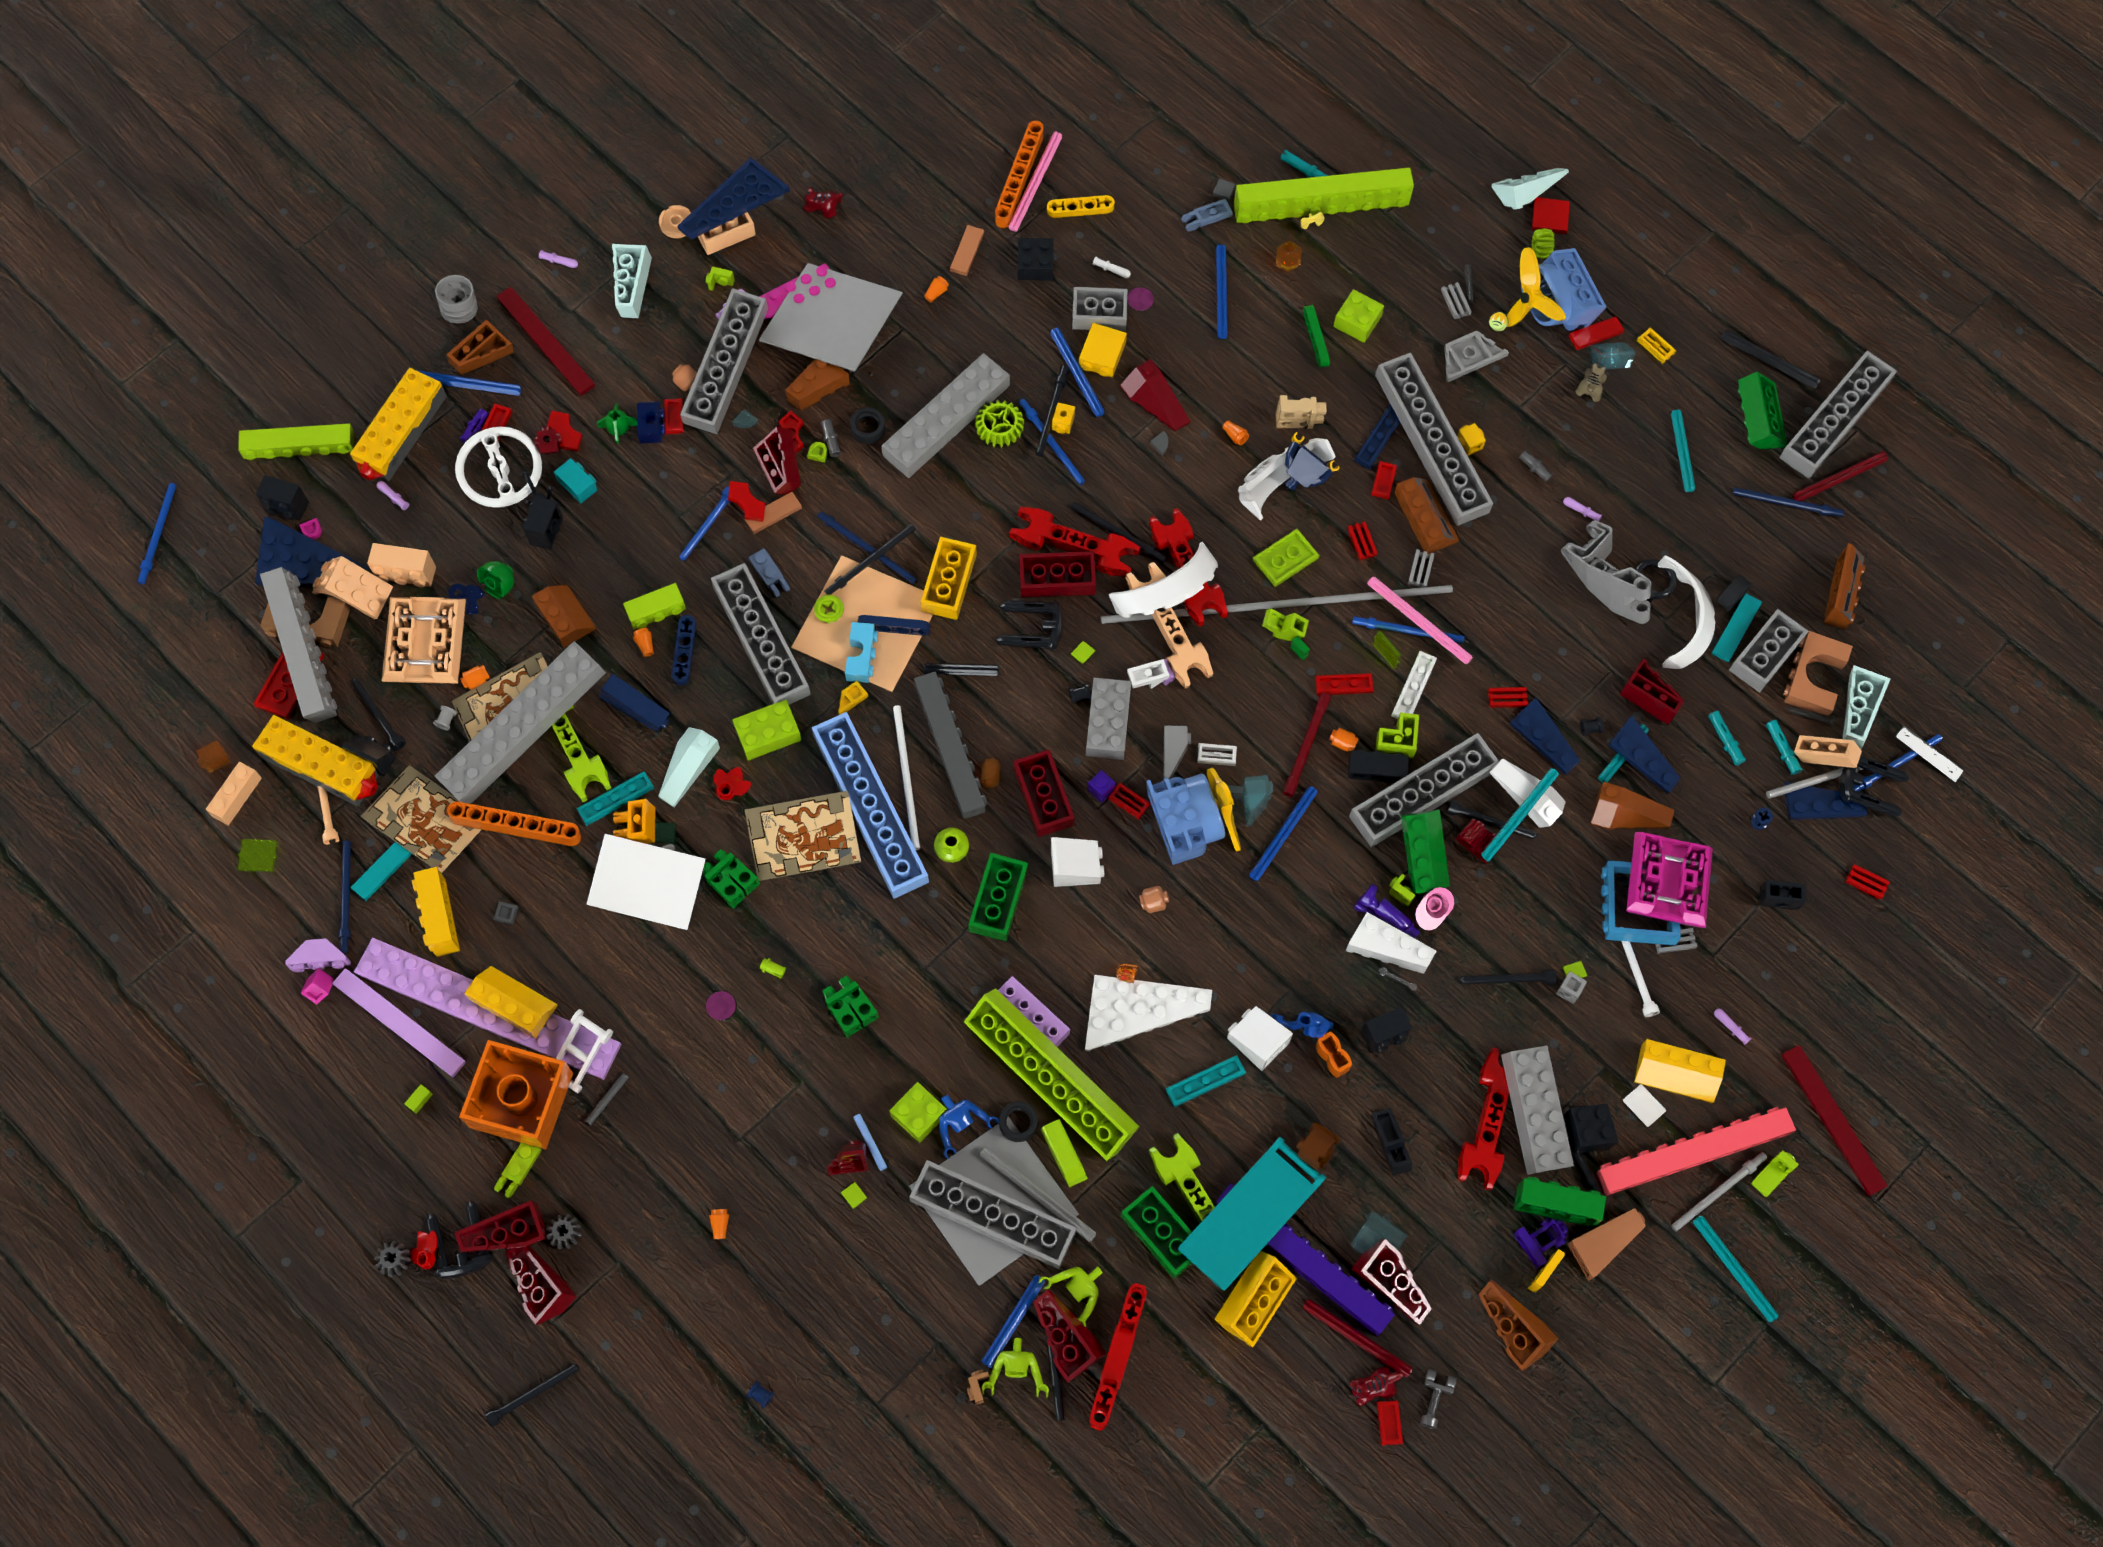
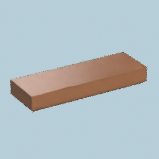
M967 225L951 264V272L964 276L968 275L984 235L983 229Z
M790 492L765 506L763 522L746 519L745 521L753 534H756L802 509V506L794 493Z

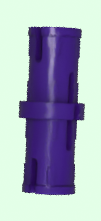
M479 408L473 419L468 421L467 428L462 436H460L462 442L465 443L470 437L480 432L482 429L481 425L489 415L485 410Z

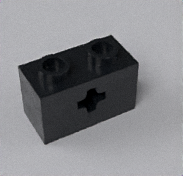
M1766 880L1760 887V906L1799 910L1806 903V884Z

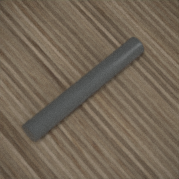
M625 1073L620 1075L585 1119L586 1123L592 1125L629 1078Z

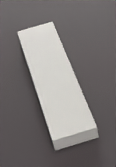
M1419 651L1391 717L1398 719L1400 712L1413 714L1437 660L1436 657Z

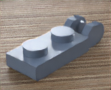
M1222 199L1194 209V211L1184 214L1181 219L1185 223L1190 222L1186 225L1187 231H1192L1198 227L1231 217L1233 212L1227 200Z
M765 548L748 557L767 588H770L776 598L780 596V593L775 584L780 582L786 592L790 590L784 576Z

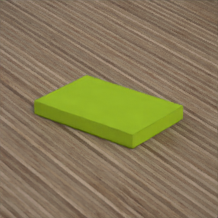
M1295 529L1254 556L1253 561L1273 586L1276 587L1319 559L1320 555L1301 532Z

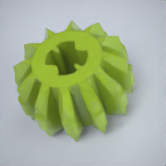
M1544 228L1535 230L1532 236L1531 248L1538 259L1548 258L1554 251V233L1552 230Z

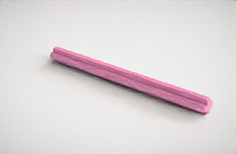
M1053 132L1009 223V230L1014 232L1018 230L1062 139L1061 133Z
M1376 577L1370 578L1367 584L1459 660L1464 664H1468L1472 660V655Z

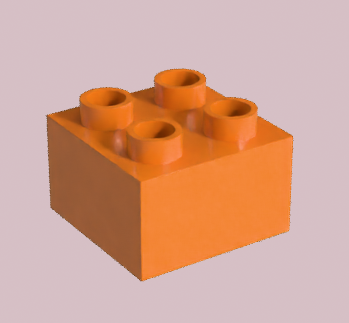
M488 1040L459 1117L471 1129L546 1150L573 1072L565 1061Z

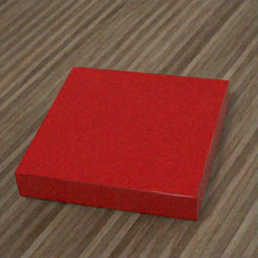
M1535 198L1532 230L1544 228L1552 230L1553 233L1567 234L1570 201Z

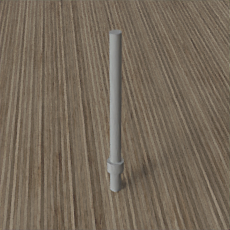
M1856 767V772L1858 773V771L1863 770V768ZM1843 768L1767 791L1766 796L1770 799L1840 777Z
M1761 1152L1751 1161H1746L1739 1171L1671 1225L1672 1229L1677 1232L1747 1174L1751 1175L1757 1170V1166L1767 1159L1766 1154Z

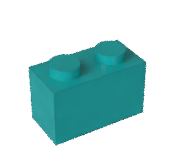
M570 458L555 470L554 474L557 481L581 504L597 491L595 484L597 481L590 473L587 475L584 472L585 469L579 462L575 463Z

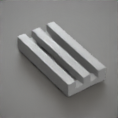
M1458 282L1453 286L1450 284L1448 287L1443 286L1441 288V292L1454 319L1471 315V309ZM1449 291L1453 297L1455 305L1458 308L1459 314L1457 313L1453 305V302L1448 294Z
M1416 549L1408 581L1409 585L1421 588L1427 587L1434 553L1427 554L1426 551L1420 552V550ZM1418 557H1422L1417 580L1413 581ZM1427 558L1429 559L1424 582L1420 583L1425 560Z
M1693 928L1680 930L1681 935L1688 934V936L1681 937L1678 942L1690 941V944L1664 948L1660 946L1663 944H1655L1657 953L1697 948Z

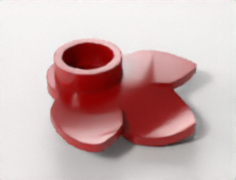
M736 767L728 773L718 769L714 774L713 780L717 786L716 794L721 800L727 801L734 796H742L751 787V782L743 780V773L740 767ZM724 790H729L728 794H723Z
M418 1231L417 1248H413L409 1253L412 1262L423 1269H431L436 1260L434 1253L437 1249L438 1239L435 1231H431L429 1234Z

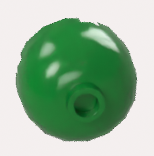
M489 561L477 570L480 584L484 582L486 585L485 591L492 597L497 599L503 598L512 590L514 575L509 565L500 561Z

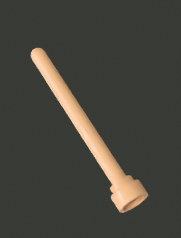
M318 786L325 825L322 838L323 843L328 845L330 844L329 840L335 839L336 842H339V835L333 829L327 791Z

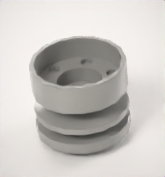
M450 275L439 281L435 293L441 315L444 319L456 324L466 323L471 320L477 313L478 305L470 280L464 276Z

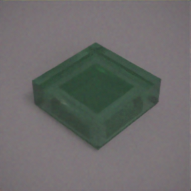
M675 822L655 823V843H675Z

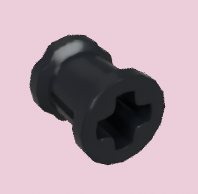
M1087 683L1077 688L1069 687L1072 704H1076V701L1083 699L1091 700Z
M1596 717L1593 720L1581 719V734L1586 736L1589 733H1603L1604 728L1601 717Z

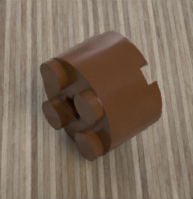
M1314 1122L1308 1131L1310 1134L1307 1138L1303 1137L1299 1141L1296 1153L1299 1158L1319 1171L1334 1154L1333 1146L1334 1144L1339 1145L1341 1137L1322 1124Z

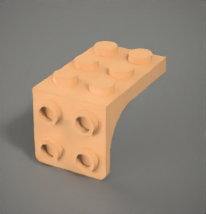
M340 556L323 564L321 568L322 574L320 578L318 577L314 581L312 593L315 595L323 593L334 596L369 617L377 619L393 586Z

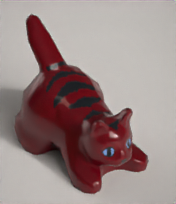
M809 187L808 192L804 196L807 204L803 206V209L807 212L821 210L825 218H833L837 214L836 206L841 203V198L844 194L834 191L817 193Z
M1381 1367L1377 1368L1370 1377L1350 1381V1386L1353 1388L1352 1393L1354 1397L1358 1398L1356 1403L1361 1406L1378 1396L1387 1399L1393 1397L1397 1391L1395 1382L1400 1380L1404 1373L1395 1372L1391 1374L1388 1368Z

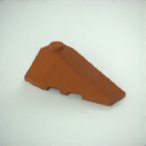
M1603 782L1598 790L1590 824L1609 830L1616 828L1665 829L1671 826L1674 809L1626 788Z
M1490 1280L1478 1294L1489 1317L1493 1318L1498 1328L1496 1331L1499 1337L1502 1336L1507 1346L1505 1350L1508 1356L1522 1371L1546 1354L1558 1340L1556 1335L1543 1321L1493 1280Z

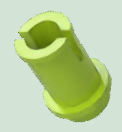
M764 958L760 965L763 973L768 972L779 979L783 977L786 971V967L772 962L771 958Z

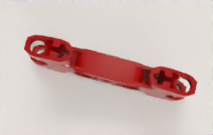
M1020 507L1018 516L1029 522L1030 526L1025 529L1011 528L1009 532L1010 538L1033 550H1041L1044 543L1067 552L1094 551V560L1097 561L1096 569L1111 576L1126 577V574L1130 573L1132 568L1122 563L1119 558L1123 555L1138 556L1140 552V546L1117 534L1110 533L1107 539L1103 540L1062 525L1052 523L1054 516L1039 508ZM1054 535H1060L1061 537L1055 538ZM1089 546H1094V547H1096V548L1092 550V549H1089L1088 547H1089Z
M1176 508L1173 509L1172 514L1173 524L1162 525L1154 516L1149 518L1153 541L1158 551L1168 548L1177 569H1180L1185 565V562L1187 563L1194 556L1187 542L1194 539V534L1188 520ZM1205 582L1203 584L1204 588L1183 601L1188 614L1199 627L1204 625L1202 611L1206 609L1216 610L1222 618L1228 617L1224 593L1218 583L1209 586Z
M1494 1047L1490 1050L1479 1076V1083L1488 1086L1475 1141L1474 1144L1463 1143L1458 1159V1181H1466L1471 1168H1478L1484 1174V1189L1488 1191L1493 1189L1504 1162V1154L1495 1152L1509 1095L1505 1071L1498 1062L1499 1049ZM1493 1095L1499 1098L1500 1104H1496L1493 1101ZM1492 1114V1120H1495L1494 1122H1491V1118L1488 1117L1489 1115ZM1483 1133L1490 1136V1142L1484 1140Z
M1134 1283L1128 1290L1090 1414L1089 1422L1091 1428L1102 1431L1108 1424L1146 1299V1287L1138 1283ZM1133 1293H1138L1141 1295L1142 1298L1140 1300H1134L1131 1297V1295ZM1130 1312L1133 1313L1132 1319H1128ZM1104 1394L1109 1395L1107 1402L1103 1401ZM1098 1413L1104 1415L1105 1421L1101 1423L1096 1422L1094 1415Z

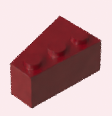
M776 427L753 450L774 493L787 495L790 492H794L801 485L791 429Z
M1644 658L1620 695L1669 725L1684 703V700L1669 684L1666 685L1661 680L1660 674L1657 671L1654 672L1648 666V661Z

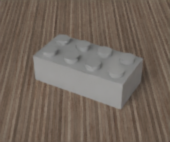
M1777 609L1735 660L1729 671L1760 693L1809 631Z
M1093 678L1086 756L1124 760L1131 681Z

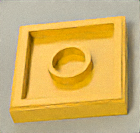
M1558 1249L1549 1257L1528 1287L1530 1291L1534 1293L1543 1287L1564 1257V1252Z

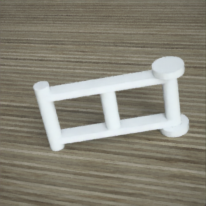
M581 1009L577 1010L573 1015L571 1023L574 1026L556 1059L562 1060L566 1051L584 1062L575 1081L571 1080L568 1087L577 1094L582 1089L580 1083L601 1044H606L613 1034L611 1029L605 1031L583 1016L584 1011ZM580 1025H583L599 1036L589 1055L571 1044Z

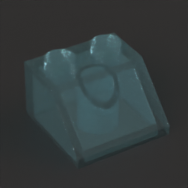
M1268 775L1244 778L1242 797L1247 827L1255 822L1271 799L1273 784L1272 781L1268 780Z

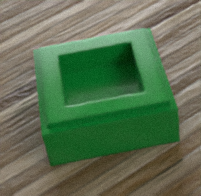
M1295 637L1292 640L1290 648L1302 660H1305L1308 657L1310 648L1299 637Z

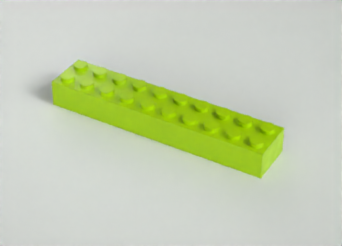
M1400 168L1236 185L1234 198L1236 222L1248 223L1270 219L1281 220L1290 217L1299 218L1308 216L1310 213L1313 216L1319 212L1335 214L1358 210L1368 211L1378 208L1386 209L1397 206L1404 207L1410 203L1414 183L1411 169Z
M996 988L984 994L965 1019L964 1023L1106 1161L1118 1154L1139 1128L1116 1103Z

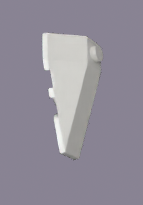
M1501 759L1489 772L1519 806H1521L1541 781L1505 759ZM1550 786L1527 815L1539 828L1551 826L1563 813L1565 800Z

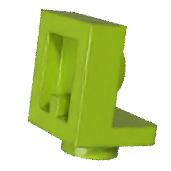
M712 267L710 273L706 275V283L711 291H713L715 283L722 286H733L735 281L733 271Z
M1402 873L1399 878L1395 877L1390 883L1391 890L1389 894L1409 907L1415 894H1413L1409 887L1401 885L1406 876Z

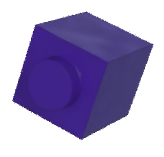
M1102 770L1088 782V791L1101 803L1115 789V782Z

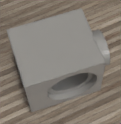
M1569 972L1556 995L1574 1004L1587 981Z

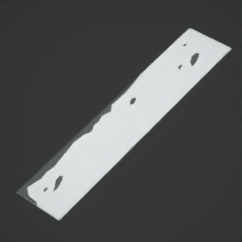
M1906 726L1901 728L1896 736L1898 739L1954 782L1957 781L1963 772L1962 769Z

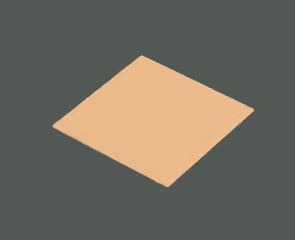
M841 555L818 599L826 595L824 590L835 583V579L839 576H844L859 563ZM867 567L848 581L845 587L839 588L831 594L838 597L844 605L842 617L837 622H830L829 624L821 622L815 616L813 607L791 648L845 671L847 656L857 657L863 652L862 649L851 647L850 645L851 624L858 621V616L872 615L930 622L933 614L921 612L920 602L924 590ZM830 606V608H825V609H826V614H827L829 611H830V612H834V611L832 610V607H831V606ZM878 632V641L874 642L873 648H876V656L871 661V665H874L873 677H869V682L893 692L922 636Z

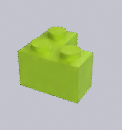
M1400 712L1396 730L1379 728L1375 751H1383L1385 754L1402 753L1409 756V758H1413L1417 750L1419 715Z

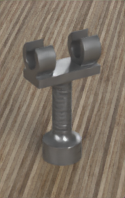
M1432 1369L1427 1371L1423 1386L1434 1390L1426 1415H1422L1420 1425L1436 1429L1438 1420L1435 1418V1413L1442 1392L1452 1395L1457 1378L1449 1375L1446 1385H1439L1434 1383L1437 1371Z

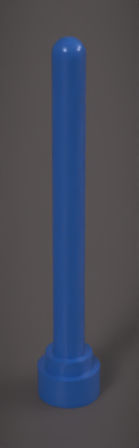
M725 487L722 491V499L679 556L680 560L684 561L687 559L727 503H731L728 500L729 487Z

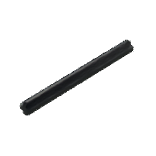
M1725 330L1721 336L1722 340L1813 388H1816L1820 382V379L1729 330Z

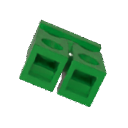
M720 849L714 856L719 863L713 867L709 862H706L702 872L707 883L733 909L745 898L744 893L748 896L760 885L758 877L735 858L731 852L728 854Z
M845 976L838 981L842 987L841 990L835 992L833 987L829 986L823 990L827 1007L838 1022L846 1038L862 1029L861 1024L865 1027L878 1019L879 1015L857 982H853L848 976Z

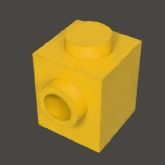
M1057 403L1052 420V430L1061 434H1070L1075 417V406Z
M1475 423L1464 425L1459 429L1457 435L1467 456L1482 450L1486 441L1483 431Z

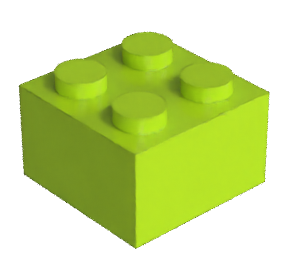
M1353 289L1337 313L1333 327L1365 343L1382 317L1385 305Z
M917 1082L890 1110V1116L920 1143L939 1124V1118L947 1108Z

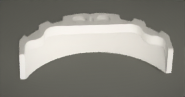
M1314 438L1310 439L1307 444H1304L1306 448L1324 462L1333 460L1336 457L1327 439ZM1289 447L1285 448L1282 454L1272 455L1261 462L1244 478V485L1239 486L1240 502L1259 520L1263 519L1261 509L1267 497L1279 485L1291 477L1286 472L1287 468L1285 466L1286 452Z
M1202 541L1199 543V548L1192 559L1174 573L1137 589L1112 592L1109 594L1116 613L1122 617L1129 618L1132 614L1137 613L1150 615L1159 608H1171L1197 594L1204 588L1203 584L1205 582L1211 581L1214 578V571L1218 568V564Z
M1665 555L1658 562V567L1674 570L1678 580L1690 584L1695 592L1696 633L1685 648L1675 655L1668 657L1662 664V668L1682 669L1696 661L1708 648L1715 630V612L1711 598L1702 583L1686 568Z

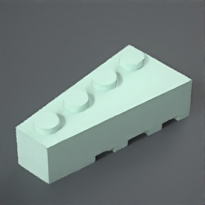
M612 244L615 306L621 317L639 318L652 257L646 245Z
M1853 665L1850 672L1843 739L1854 740L1860 749H1862L1890 678Z

